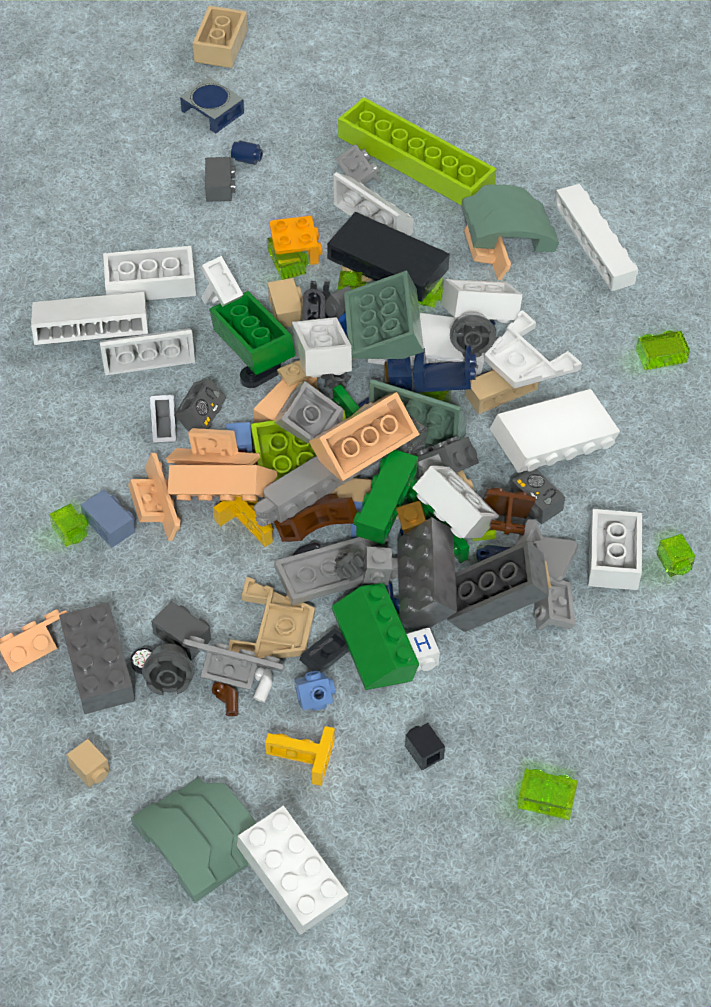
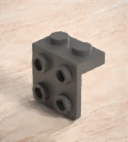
M459 436L414 453L415 456H418V462L439 454L443 466L450 467L455 473L479 463L477 452L472 446L469 437L460 440Z

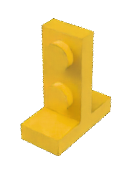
M235 497L234 501H222L213 507L214 521L219 526L236 517L264 547L273 542V528L271 524L266 526L257 525L253 505L258 503V497L255 502L242 501V497Z
M324 727L320 744H316L308 739L298 740L289 738L285 734L278 733L275 735L268 733L265 741L266 754L313 764L311 771L312 784L322 786L335 743V728Z

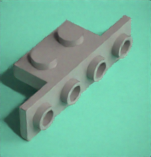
M190 636L189 640L184 639L182 643L183 647L206 652L200 678L225 683L238 688L251 690L257 666L282 672L284 669V665L279 664L280 659L271 656H265L264 659L254 657V652L240 649L239 653L229 650L230 646L221 643H215L214 646L204 644L205 640L198 637Z

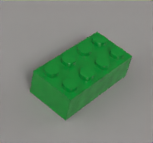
M249 291L244 292L242 298L223 307L220 303L209 308L215 332L255 375L295 357L292 335Z

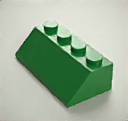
M384 583L361 586L332 605V612L346 640L348 650L365 690L413 681L419 667V662Z

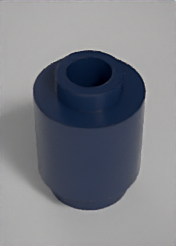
M245 141L233 143L231 158H234L236 161L256 165L257 161L260 162L262 160L263 150L260 149L259 144Z

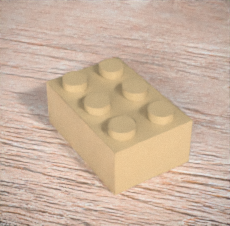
M208 6L193 41L194 62L233 68L248 31L247 11Z

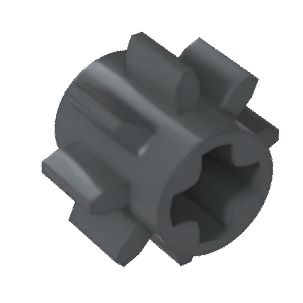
M345 372L341 375L323 374L321 378L325 379L324 387H328L333 391V388L340 384L345 389L347 387L346 383L349 382L351 376Z
M346 550L336 557L335 562L337 565L334 566V571L341 580L347 577L349 581H353L363 574L364 568L362 566L365 565V559L359 551L352 554L350 550Z

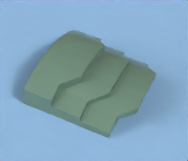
M484 185L475 195L462 200L473 248L494 249L499 237L531 238L535 251H556L559 241L555 228L551 226L549 217L546 215L544 205L536 200L526 189L513 185Z
M196 778L179 791H174L156 804L151 803L131 817L132 825L147 844L152 842L177 873L179 884L194 903L249 865L237 848L238 835L255 825L256 821L224 783H204L201 779Z

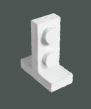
M222 256L201 266V270L209 282L201 297L205 305L210 302L213 304L220 302L223 307L242 298L243 293Z

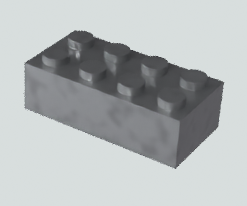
M432 517L397 539L400 621L418 631L430 628L457 612L453 532L450 530L451 527Z
M525 541L456 572L457 612L449 616L447 621L463 632H467L549 597L544 553L530 542Z
M109 602L59 615L84 715L134 702L133 688Z

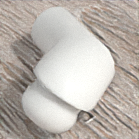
M259 667L256 669L254 677L260 682L253 699L265 703L272 687V671L268 668Z

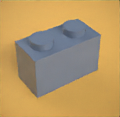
M104 489L80 504L83 519L111 548L135 533V518L129 510L125 511L120 506L118 499L114 495L110 496Z

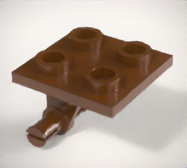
M501 488L487 489L483 500L498 515L504 516V522L491 519L489 530L502 531L505 535L510 533L524 535L526 526L511 523V517L526 519L536 501V497L529 496L525 492H505Z

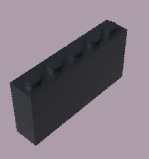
M354 212L327 243L328 260L374 281L407 271L417 288L418 301L420 302L426 298L449 269V253L358 212Z

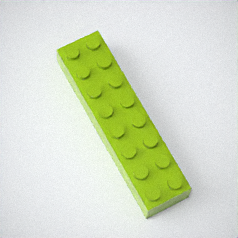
M365 97L338 118V138L353 146L356 144L360 150L365 149L374 158L463 206L462 200L464 198L475 195L484 185H495L497 168Z

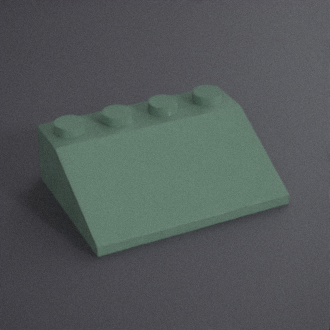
M407 271L344 292L347 335L351 344L352 359H404L424 352L417 288Z
M373 379L369 382V403H374L384 396L398 393L420 434L411 439L412 441L433 446L456 436H459L460 440L464 439L467 419L461 407Z

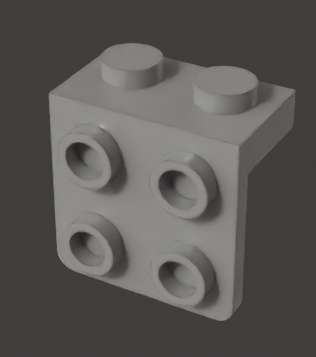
M528 519L525 524L524 535L519 534L515 546L525 541L530 542L544 553L549 577H553L557 581L562 580L578 549L577 542L543 537L537 520Z

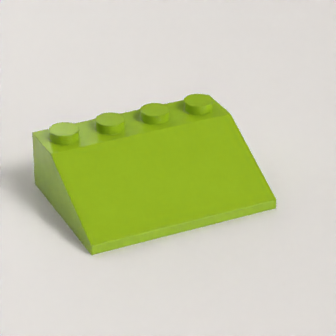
M343 411L342 421L346 419L345 411ZM275 420L251 424L254 453L260 454L256 464L278 471L275 481L317 456L311 444L289 433L277 425Z

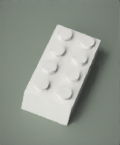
M191 246L103 253L106 295L144 292L145 301L196 296Z
M284 806L238 835L237 848L300 935L346 904L348 893Z

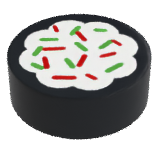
M140 648L132 653L130 661L132 669L136 673L142 674L143 664L152 653L151 649Z

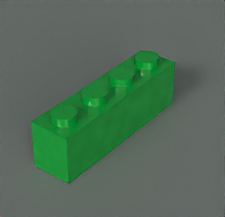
M393 450L387 457L382 458L379 468L381 471L379 475H374L371 483L372 490L370 493H366L363 499V509L355 515L353 524L356 526L357 537L383 545L386 542L398 515L396 508L402 506L418 471V456L398 450Z

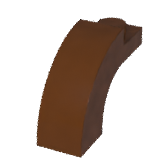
M328 494L318 499L314 504L302 509L293 517L286 519L282 523L275 520L274 524L282 542L302 541L308 534L319 528L335 524H353L357 509L352 497L338 498L337 494Z

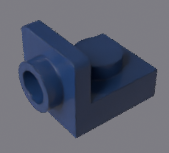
M410 357L387 359L388 384L412 391Z

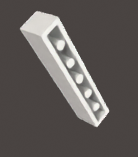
M580 183L556 190L555 206L609 289L615 291L634 285L638 275L637 265L631 261L627 250L620 245L617 235L612 233L608 222L602 218L598 207L590 200L588 192L584 191Z

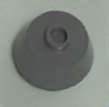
M475 311L466 312L461 315L450 331L451 343L454 348L463 353V356H466V346L471 345L472 354H476V357L482 356V353L492 348L496 339V330L493 324L482 313Z
M163 644L156 647L146 659L142 667V674L146 680L147 687L154 693L163 695L164 692L171 693L177 691V694H180L190 685L194 676V668L183 648L175 644Z

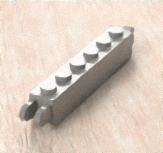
M317 456L264 488V499L259 501L254 507L257 525L266 526L275 520L282 523L307 506L314 504L326 494L333 492L339 486L351 481L363 471L370 469L381 461L382 458L347 479L340 481L320 463Z

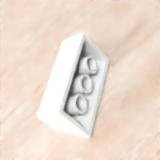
M337 172L333 174L334 205L350 216L354 212H358L409 236L413 234L414 218L408 213L403 212L393 203L380 197L379 194L371 191L352 177Z
M190 328L100 341L105 375L195 363L193 336Z

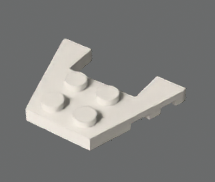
M523 310L519 312L517 319L510 323L504 335L500 336L492 348L486 352L484 361L513 388L581 370L582 363L569 351L549 362L522 337L536 327V322Z

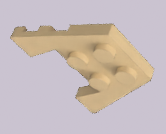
M246 577L242 601L265 604L266 606L257 642L250 643L230 639L229 650L239 653L240 649L254 652V657L264 659L265 656L278 659L301 656L307 650L315 608L303 602L292 605L288 596L285 597L274 592L273 588L267 585L263 587L255 583L254 579Z

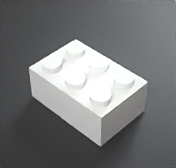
M445 279L441 305L456 320L466 312L475 311L482 313L488 320L496 319L501 323H510V320L517 319L523 294L506 282Z
M430 466L413 486V489L418 493V499L426 505L429 504L435 510L433 512L435 516L441 521H446L451 526L450 530L459 538H481L489 529L491 519L497 520L499 518V515L450 467Z
M593 509L589 537L588 586L638 590L642 574V513Z

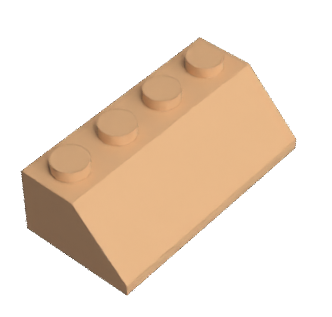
M396 392L377 400L309 440V443L320 463L340 481H343L420 434Z
M169 465L168 494L177 496L176 500L191 501V497H198L200 501H213V497H220V501H234L235 497H242V501L255 502L257 497H264V488L275 481L278 471L258 465Z

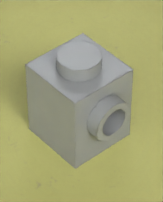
M367 547L364 557L365 565H363V584L384 583V585L388 586L392 572V548Z

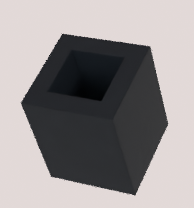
M429 723L415 726L408 731L405 736V747L421 771L444 759L445 746Z

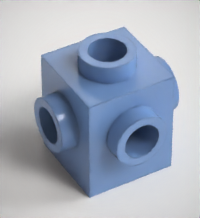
M311 671L306 673L305 677L294 679L298 703L303 710L310 708L312 710H321L326 708L327 704L333 703L332 695L336 693L333 680L328 679L324 672Z

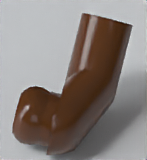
M214 683L211 691L216 698L225 703L226 716H238L237 691L225 683Z

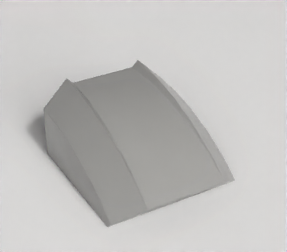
M304 381L298 384L290 393V396L276 416L275 423L294 436L309 443V440L342 422L344 410Z

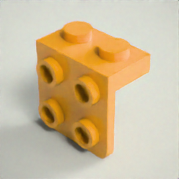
M312 215L270 221V231L276 254L307 251L310 265L319 264V256L322 255L321 242H317L319 240L318 228L314 227Z

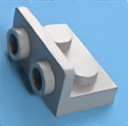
M356 144L336 158L346 175L361 182L363 185L372 178H375L378 183L382 181L378 176V173H380L378 167L374 162L371 164L368 162L371 159L365 149L360 150Z
M550 577L549 597L534 603L536 629L543 630L548 624L571 629L576 625L571 583L563 580L557 581Z

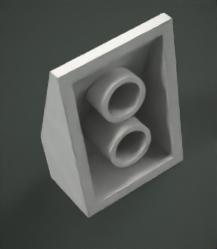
M337 317L292 322L301 366L306 376L320 377L323 374L341 375L352 371L351 344Z

